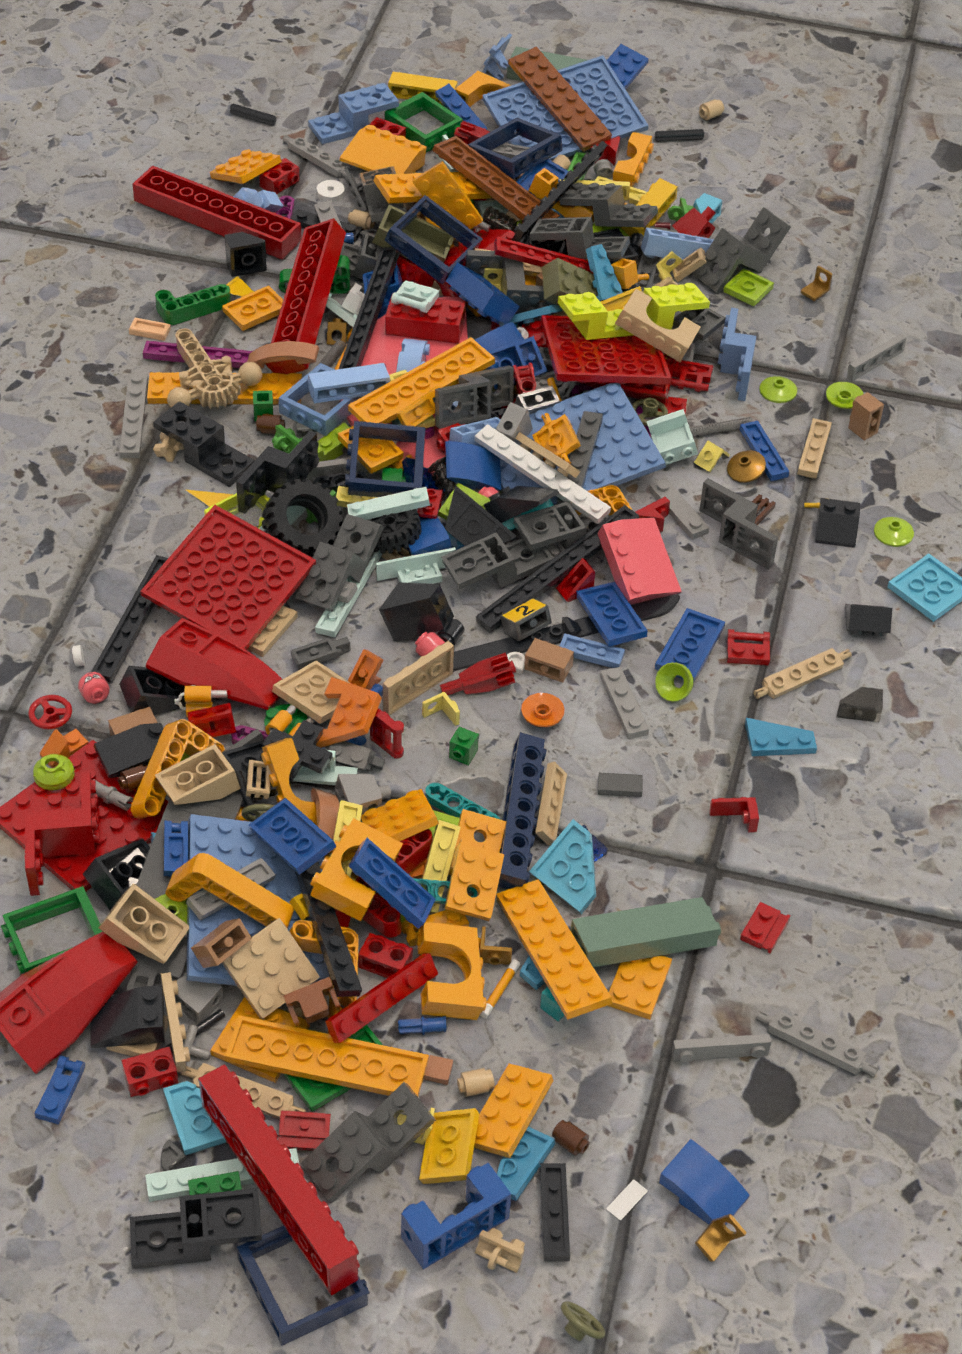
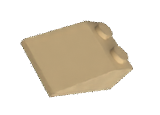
M215 744L155 774L156 779L174 805L222 799L240 789L235 770Z
M133 883L124 892L98 928L116 942L164 964L189 930V925Z

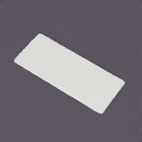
M632 1180L606 1210L619 1220H622L648 1190L635 1180Z

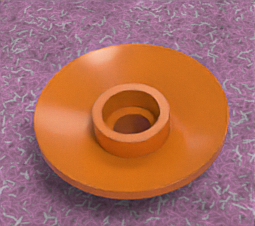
M549 693L530 695L524 700L521 708L524 719L537 727L556 725L562 720L565 711L562 701Z

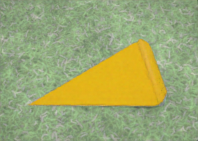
M239 276L226 284L230 287V294L243 297L254 292Z
M186 490L209 507L233 495Z

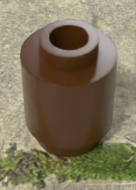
M258 415L256 430L261 431V433L276 434V425L280 424L285 428V420L282 419V415Z
M139 765L120 772V777H118L120 788L127 793L138 790L147 765Z
M561 1120L552 1132L555 1142L574 1156L579 1153L581 1155L584 1154L590 1145L588 1141L589 1135L570 1121Z

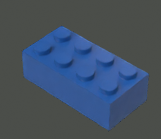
M458 262L446 279V282L451 285L450 289L453 292L460 294L459 297L468 302V305L474 309H478L477 312L484 317L489 316L497 324H500V322L508 324L520 307L483 276Z

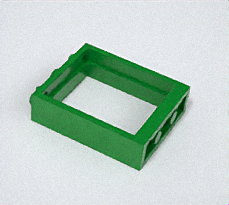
M423 92L399 104V107L385 111V120L406 127V139L417 141L421 145L427 146L426 152L432 150L435 144L443 141L442 135L446 134L449 139L454 137L456 128L460 127V123L463 122L461 117ZM422 111H426L445 125L425 135L405 120Z
M83 886L2 915L4 925H1V930L4 938H9L11 941L8 943L12 956L17 955L18 961H16V965L20 975L69 949L29 963L16 930L79 908L91 936L93 937L103 932L98 928L101 924Z

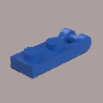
M164 820V876H172L176 869L188 861V821L172 823V821Z
M65 1056L59 1057L57 1067L35 1111V1118L59 1125L84 1072L85 1062L80 1060L76 1062L70 1061L69 1057ZM66 1070L72 1071L71 1076L65 1075Z

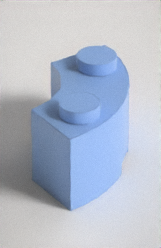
M242 187L233 196L271 212H276L283 207L277 194L271 191L261 190L257 192L255 189Z
M405 338L402 341V351L399 352L396 372L403 370L409 372L425 363L426 355L429 356L430 344H427L428 341Z

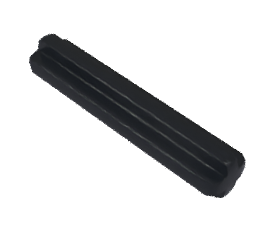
M234 103L229 108L232 114L272 126L277 121L275 115Z
M704 130L656 131L654 137L655 141L703 139Z

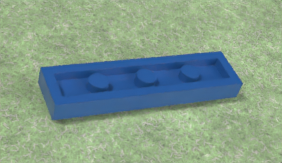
M450 84L435 91V96L447 109L461 117L463 121L488 131L484 123Z
M759 421L740 424V432L751 450L763 455L766 462L765 473L770 481L789 477L788 468Z

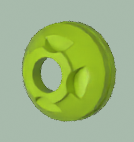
M674 662L667 663L657 672L655 678L656 689L665 700L680 701L686 698L692 691L693 676L685 665ZM677 675H680L684 680L681 688L676 687L674 684V679Z
M50 754L42 757L33 768L34 781L39 787L46 790H58L66 787L73 780L75 773L70 759L59 754ZM51 761L59 763L55 768H48L46 764Z

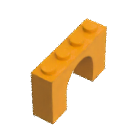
M477 71L455 88V91L471 107L482 99V95L511 85Z
M353 818L349 826L344 825L339 834L341 840H335L336 848L329 852L332 854L331 857L326 856L320 866L322 872L315 873L310 885L314 886L310 896L361 921L376 891L351 879L344 872L341 863L353 859L361 842L367 837L394 862L403 843Z
M425 922L420 927L417 933L418 954L430 953L431 956L452 960L460 967L465 981L456 984L427 981L420 994L423 1015L477 1020L481 1012L485 1011L486 997H483L485 979L481 977L483 958L479 954L481 938L478 937L477 928Z

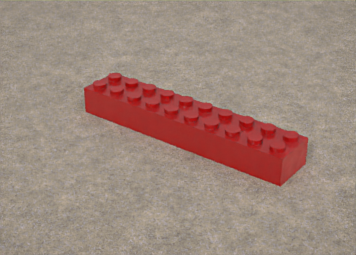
M151 166L132 184L134 201L224 237L227 234L244 232L264 239L266 253L279 259H283L301 242V223L156 166Z
M334 218L304 228L271 343L295 341L315 345L346 232ZM295 359L265 363L272 373L286 375L305 371L310 364H298Z
M224 1064L199 1077L198 1081L203 1108L277 1217L286 1227L288 1233L330 1295H334L359 1280L358 1268H360L357 1260L359 1251L352 1240L348 1241L346 1239L341 1223L338 1220L334 1221L332 1219L329 1206L325 1201L321 1202L319 1200L313 1183H307L299 1163H293L288 1147L285 1144L281 1145L279 1143L274 1127L272 1125L268 1126L262 1110L259 1107H254L250 1093L247 1089L243 1090L240 1087V1081L234 1071L230 1072Z

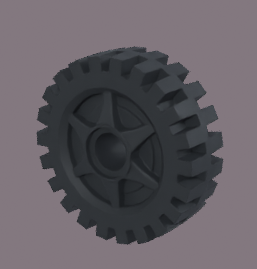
M416 509L368 519L384 527L374 552L379 550L382 554H385L386 551L389 554L393 553V550L400 552L402 547L407 549L409 544L413 545L421 534V522Z

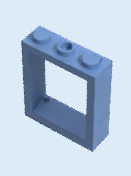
M320 363L308 374L335 369ZM307 374L279 397V413L326 436L352 414L348 411V405L361 397L343 399L326 415H322L297 402L309 392Z

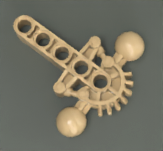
M183 328L176 332L178 352L190 369L179 373L181 387L174 388L169 392L167 402L170 408L179 401L190 406L191 401L199 399L203 408L209 406L210 409L212 407L219 408V406L226 407L227 404H233V400H237L238 395H240L241 388L239 383L255 386L260 382L262 370L256 363L245 362L239 368L238 373L232 375V364L229 356L211 360L190 329Z

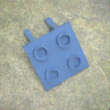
M510 33L505 38L502 37L497 46H492L489 51L490 56L484 62L483 73L489 71L498 80L504 77L499 67L503 70L509 67L503 54L512 37Z

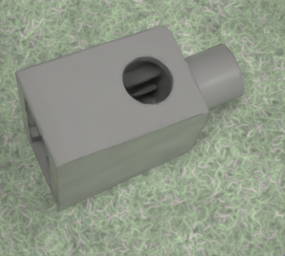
M511 402L496 427L497 431L519 446L521 442L515 439L518 433L521 432L528 436L533 429L528 410Z
M338 774L335 792L339 802L342 800L363 805L361 815L371 808L380 807L382 799L391 797L390 786H378L372 774Z
M187 974L177 980L179 995H175L176 1003H181L182 1012L196 1024L209 1017L223 1001V987L221 984L187 981Z

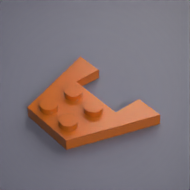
M331 677L324 695L328 699H340L328 728L323 729V734L315 745L320 748L368 734L382 699L377 692Z

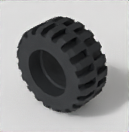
M296 479L291 483L283 484L265 505L266 508L262 513L264 518L262 528L266 529L265 532L313 558L320 542L329 545L334 544L344 521V518L340 516L343 511L341 506H337L338 499L336 496L332 497L330 495L331 491L328 488L323 489L321 483L315 482V484H312L311 480L304 479L303 482ZM290 506H302L309 509L318 521L319 528L317 534L305 535L296 531L288 522L287 508Z

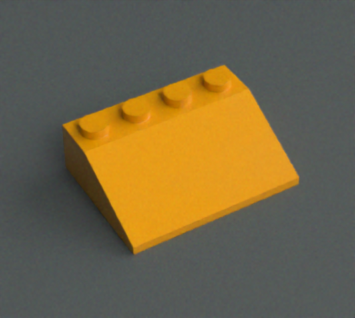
M367 125L357 132L340 156L339 161L366 171L393 166L396 174H412L424 166L427 146L421 145L417 141H410L404 136H396L387 130L377 129L373 125Z

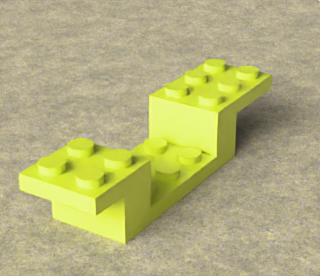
M693 283L683 285L670 284L662 287L652 286L651 288H644L643 293L652 297L646 308L648 317L656 325L665 329L672 330L675 312L707 309L710 305V301ZM585 292L583 294L558 296V304L586 340L633 335L615 324L622 309L607 311L594 293Z

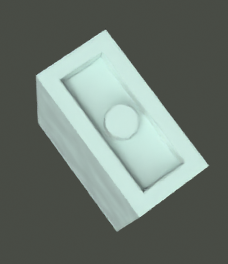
M684 409L647 421L652 440L666 465L698 454Z

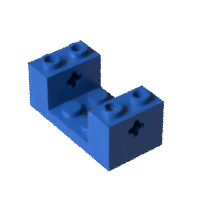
M489 1163L483 1166H476L467 1174L465 1200L468 1205L457 1215H449L440 1224L424 1200L417 1204H410L401 1213V1238L422 1269L427 1268L476 1239L482 1230L489 1231L491 1228L509 1219L511 1193Z

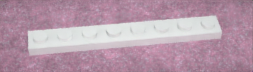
M487 424L475 435L477 443L543 488L558 489L559 493L555 496L564 502L569 501L574 509L595 523H600L610 513L611 507L490 425Z

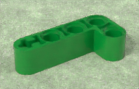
M340 255L330 289L331 294H345L350 289V259L345 255ZM283 269L279 274V289L286 293L292 269Z
M219 284L175 298L168 290H159L155 293L156 310L165 323L177 325L222 310V305L231 302L230 287L225 284Z

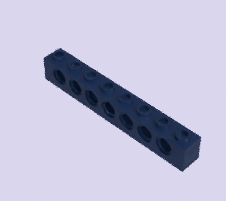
M522 732L519 733L513 745L502 819L506 821L500 849V853L504 854L498 887L507 890L514 887H522L523 884H527L529 881L530 872L527 871V867L530 866L533 854L530 853V849L533 847L535 840L532 831L535 830L537 818L534 816L539 808L540 800H537V796H539L542 788V783L539 782V779H541L544 772L542 761H544L547 749L544 748L545 739Z

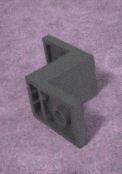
M763 207L744 237L721 228L704 254L707 263L692 274L720 294L740 263L762 272L791 226ZM767 228H770L769 235L765 237V230ZM718 264V271L714 273L713 267Z
M467 250L465 267L481 276L484 275L485 268L503 269L501 292L520 306L515 314L556 305L544 300L543 286L525 285L523 262L495 255L494 251ZM496 273L488 275L489 279H496L498 277Z

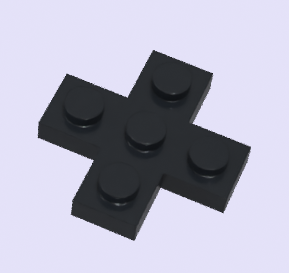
M305 720L302 721L293 736L273 728L263 743L264 747L285 738L293 739L299 760L290 771L289 782L294 780L302 766L322 774L333 758L332 752L315 746L323 734V728Z

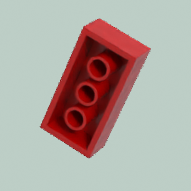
M438 298L430 310L424 313L420 309L407 305L393 304L390 299L385 315V334L459 343L466 318V302Z

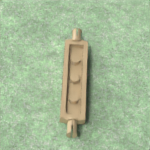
M831 648L763 679V687L754 690V696H756V699L769 695L772 699H775L842 669L844 665L843 660L852 656L851 651L846 649L837 653Z
M203 1063L196 1070L186 1066V1071L181 1072V1075L192 1078L193 1084H196V1087L200 1089L198 1078L216 1069V1067ZM238 1076L240 1087L243 1090H248L252 1097V1104L255 1108L259 1107L263 1114L280 1120L281 1110L306 1112V1109L294 1106L292 1095Z

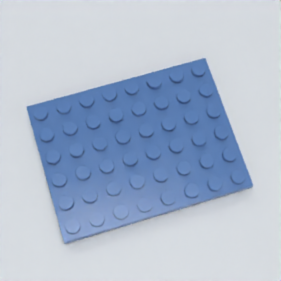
M603 55L557 70L612 133V138L619 136L620 139L631 136L632 132L641 133L648 130L649 125ZM524 82L482 95V100L498 127L515 118H520L560 134L563 151L552 156L549 160L553 161L558 155L570 157L575 155L576 152H583ZM519 135L508 141L509 144L530 148L538 144Z
M609 383L560 401V403L529 414L533 429L527 437L533 441L532 435L545 425L541 418L544 413H548L551 420L558 419L565 414L569 418L576 435L584 411L603 414V421L583 489L586 491L609 485L618 486L666 468V462L618 383ZM500 458L502 489L507 486L510 489L516 486L543 488ZM557 496L550 498L553 505H557Z
M190 814L188 822V861L199 853H206L238 871L262 858L276 874L274 880L262 887L290 903L289 901L293 897L302 893L295 871L252 832L249 824L252 822ZM325 857L318 860L319 866H321ZM230 904L200 921L187 905V924L189 925V930L187 931V981L237 986L222 963L218 966L203 968L191 947L224 921L240 918L251 937L266 926ZM295 910L289 923L288 931L296 921L301 920ZM303 951L320 976L313 983L329 977L323 954Z

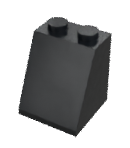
M398 582L379 608L392 639L396 642L421 636L424 632L443 631L454 617L440 584Z

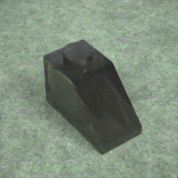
M861 687L839 701L836 718L879 723L883 709V689Z

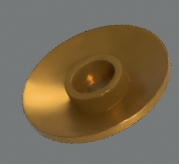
M752 450L735 454L727 464V472L730 478L742 483L756 480L763 474L766 468L763 455Z

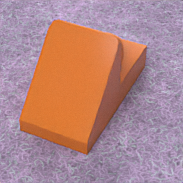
M363 649L348 682L370 690L374 684H378L381 681V678L376 676L384 660L369 650Z
M55 729L42 748L40 756L59 754L68 758L89 742L77 729L64 736ZM51 761L47 764L51 768H55L59 763Z

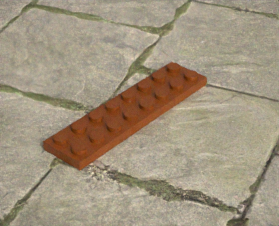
M537 46L508 60L510 67L583 152L589 150L591 146L612 138V133Z
M457 136L434 145L432 151L441 159H444L454 169L462 173L465 178L475 183L478 188L484 190L491 198L497 200L504 208L511 211L522 221L527 214L531 215L530 213L536 205L540 206L539 203L541 201ZM550 209L542 219L559 218L560 215Z

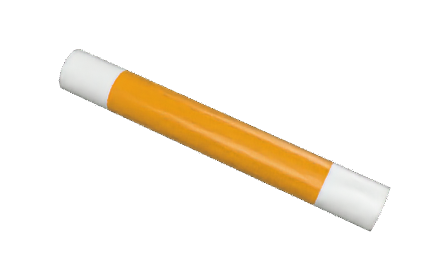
M515 959L511 961L486 1001V1009L480 1014L482 1018L487 1019L518 970L520 966L519 961Z

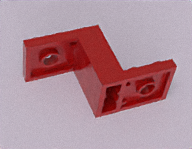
M90 771L81 772V808L25 812V872L30 896L40 895V886H44V875L41 872V867H44V857L95 853V844H99V830H97L99 825V815L97 812L99 802L98 794H96V780H91Z

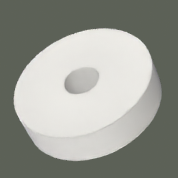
M325 180L317 185V197L323 202L330 199L332 203L338 202L345 195L344 185L339 181Z

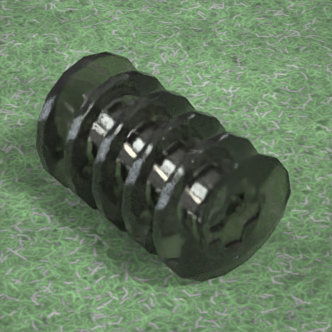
M492 206L486 208L482 215L483 222L491 225L490 229L513 231L518 223L516 219L510 218L509 215L499 212L498 209H494Z
M443 457L430 465L428 471L432 474L431 478L435 481L436 488L442 490V501L445 502L456 487V483L447 478L446 457Z

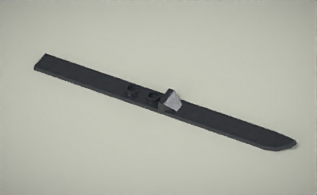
M680 596L656 598L631 606L640 620L645 621L669 613L679 602ZM589 616L576 620L563 617L561 624L542 628L521 641L508 637L455 651L453 672L468 668L478 661L502 653H506V655L511 652L525 653L535 638L555 645L561 643L564 634L581 638L599 633Z

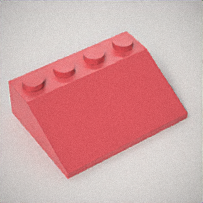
M655 518L624 519L602 525L597 533L614 581L630 605L682 592Z

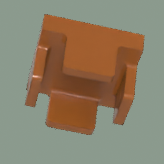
M329 977L283 995L295 1027L300 1026L294 1011L297 1008H301L307 1024L328 1017V1006L324 998L328 995L331 996L336 1011L341 1009Z

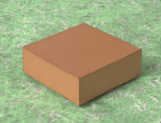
M430 1055L424 1080L448 1085L453 1060Z

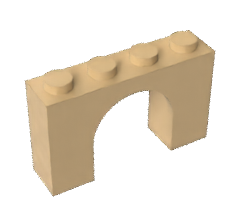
M636 288L615 324L681 362L700 326L685 317L677 329L670 330L656 325L646 313V308L652 297Z

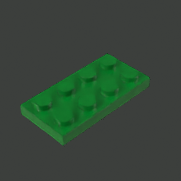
M367 1025L348 1037L350 1039L383 1045ZM285 1074L287 1081L311 1112L352 1089Z

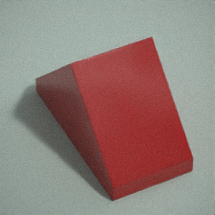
M582 558L556 589L567 602L576 600L577 591L594 587L595 571Z

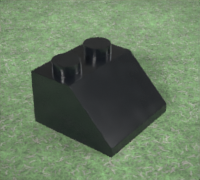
M244 232L225 235L226 264L231 277L267 271L266 244L264 239Z
M820 498L815 543L855 548L860 517V503Z
M845 604L846 629L851 630V634L864 635V631H870L872 636H884L885 633L891 632L893 608Z

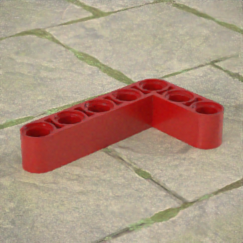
M430 829L400 841L403 845L395 863L407 874L428 857L433 839ZM358 877L355 880L356 882L371 889L370 885L366 883L361 877ZM375 892L372 902L362 919L384 936L389 938L396 937L402 932L400 912L391 907L378 892Z

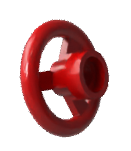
M45 695L36 699L30 705L28 716L32 724L38 728L56 729L69 721L72 715V706L62 696ZM48 701L59 702L63 704L65 708H55L54 706H50ZM41 705L44 709V714L38 720L35 716V710Z

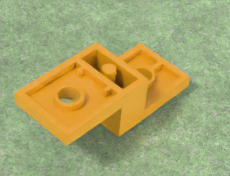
M465 809L461 811L458 826L461 828L448 875H451L444 909L486 921L491 919L504 854L500 853L506 821ZM479 832L483 834L485 841L477 842L474 839V833ZM467 888H475L478 896L475 898L470 897L467 894Z

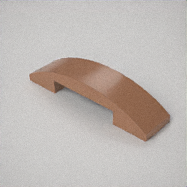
M295 341L270 343L252 351L247 362H254L261 369L268 362L293 359L298 364L315 363L319 347L318 345Z
M312 788L311 800L316 805L317 826L333 840L339 800L334 794Z

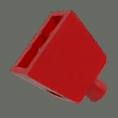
M709 206L702 213L692 208L675 222L672 227L681 234L709 238L715 230V226L709 220L716 212Z

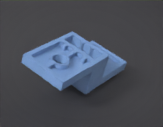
M385 83L346 92L339 95V112L308 120V126L321 144L352 137L360 129L368 125V115L399 107V100Z
M731 308L730 315H726L724 326L728 327L723 328V339H721L720 352L723 353H719L718 364H721L720 372L738 375V380L741 381H737L735 392H739L738 400L746 401L756 336L735 333L738 309Z

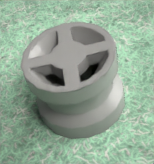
M602 159L595 163L594 171L597 177L612 178L613 170L608 160Z

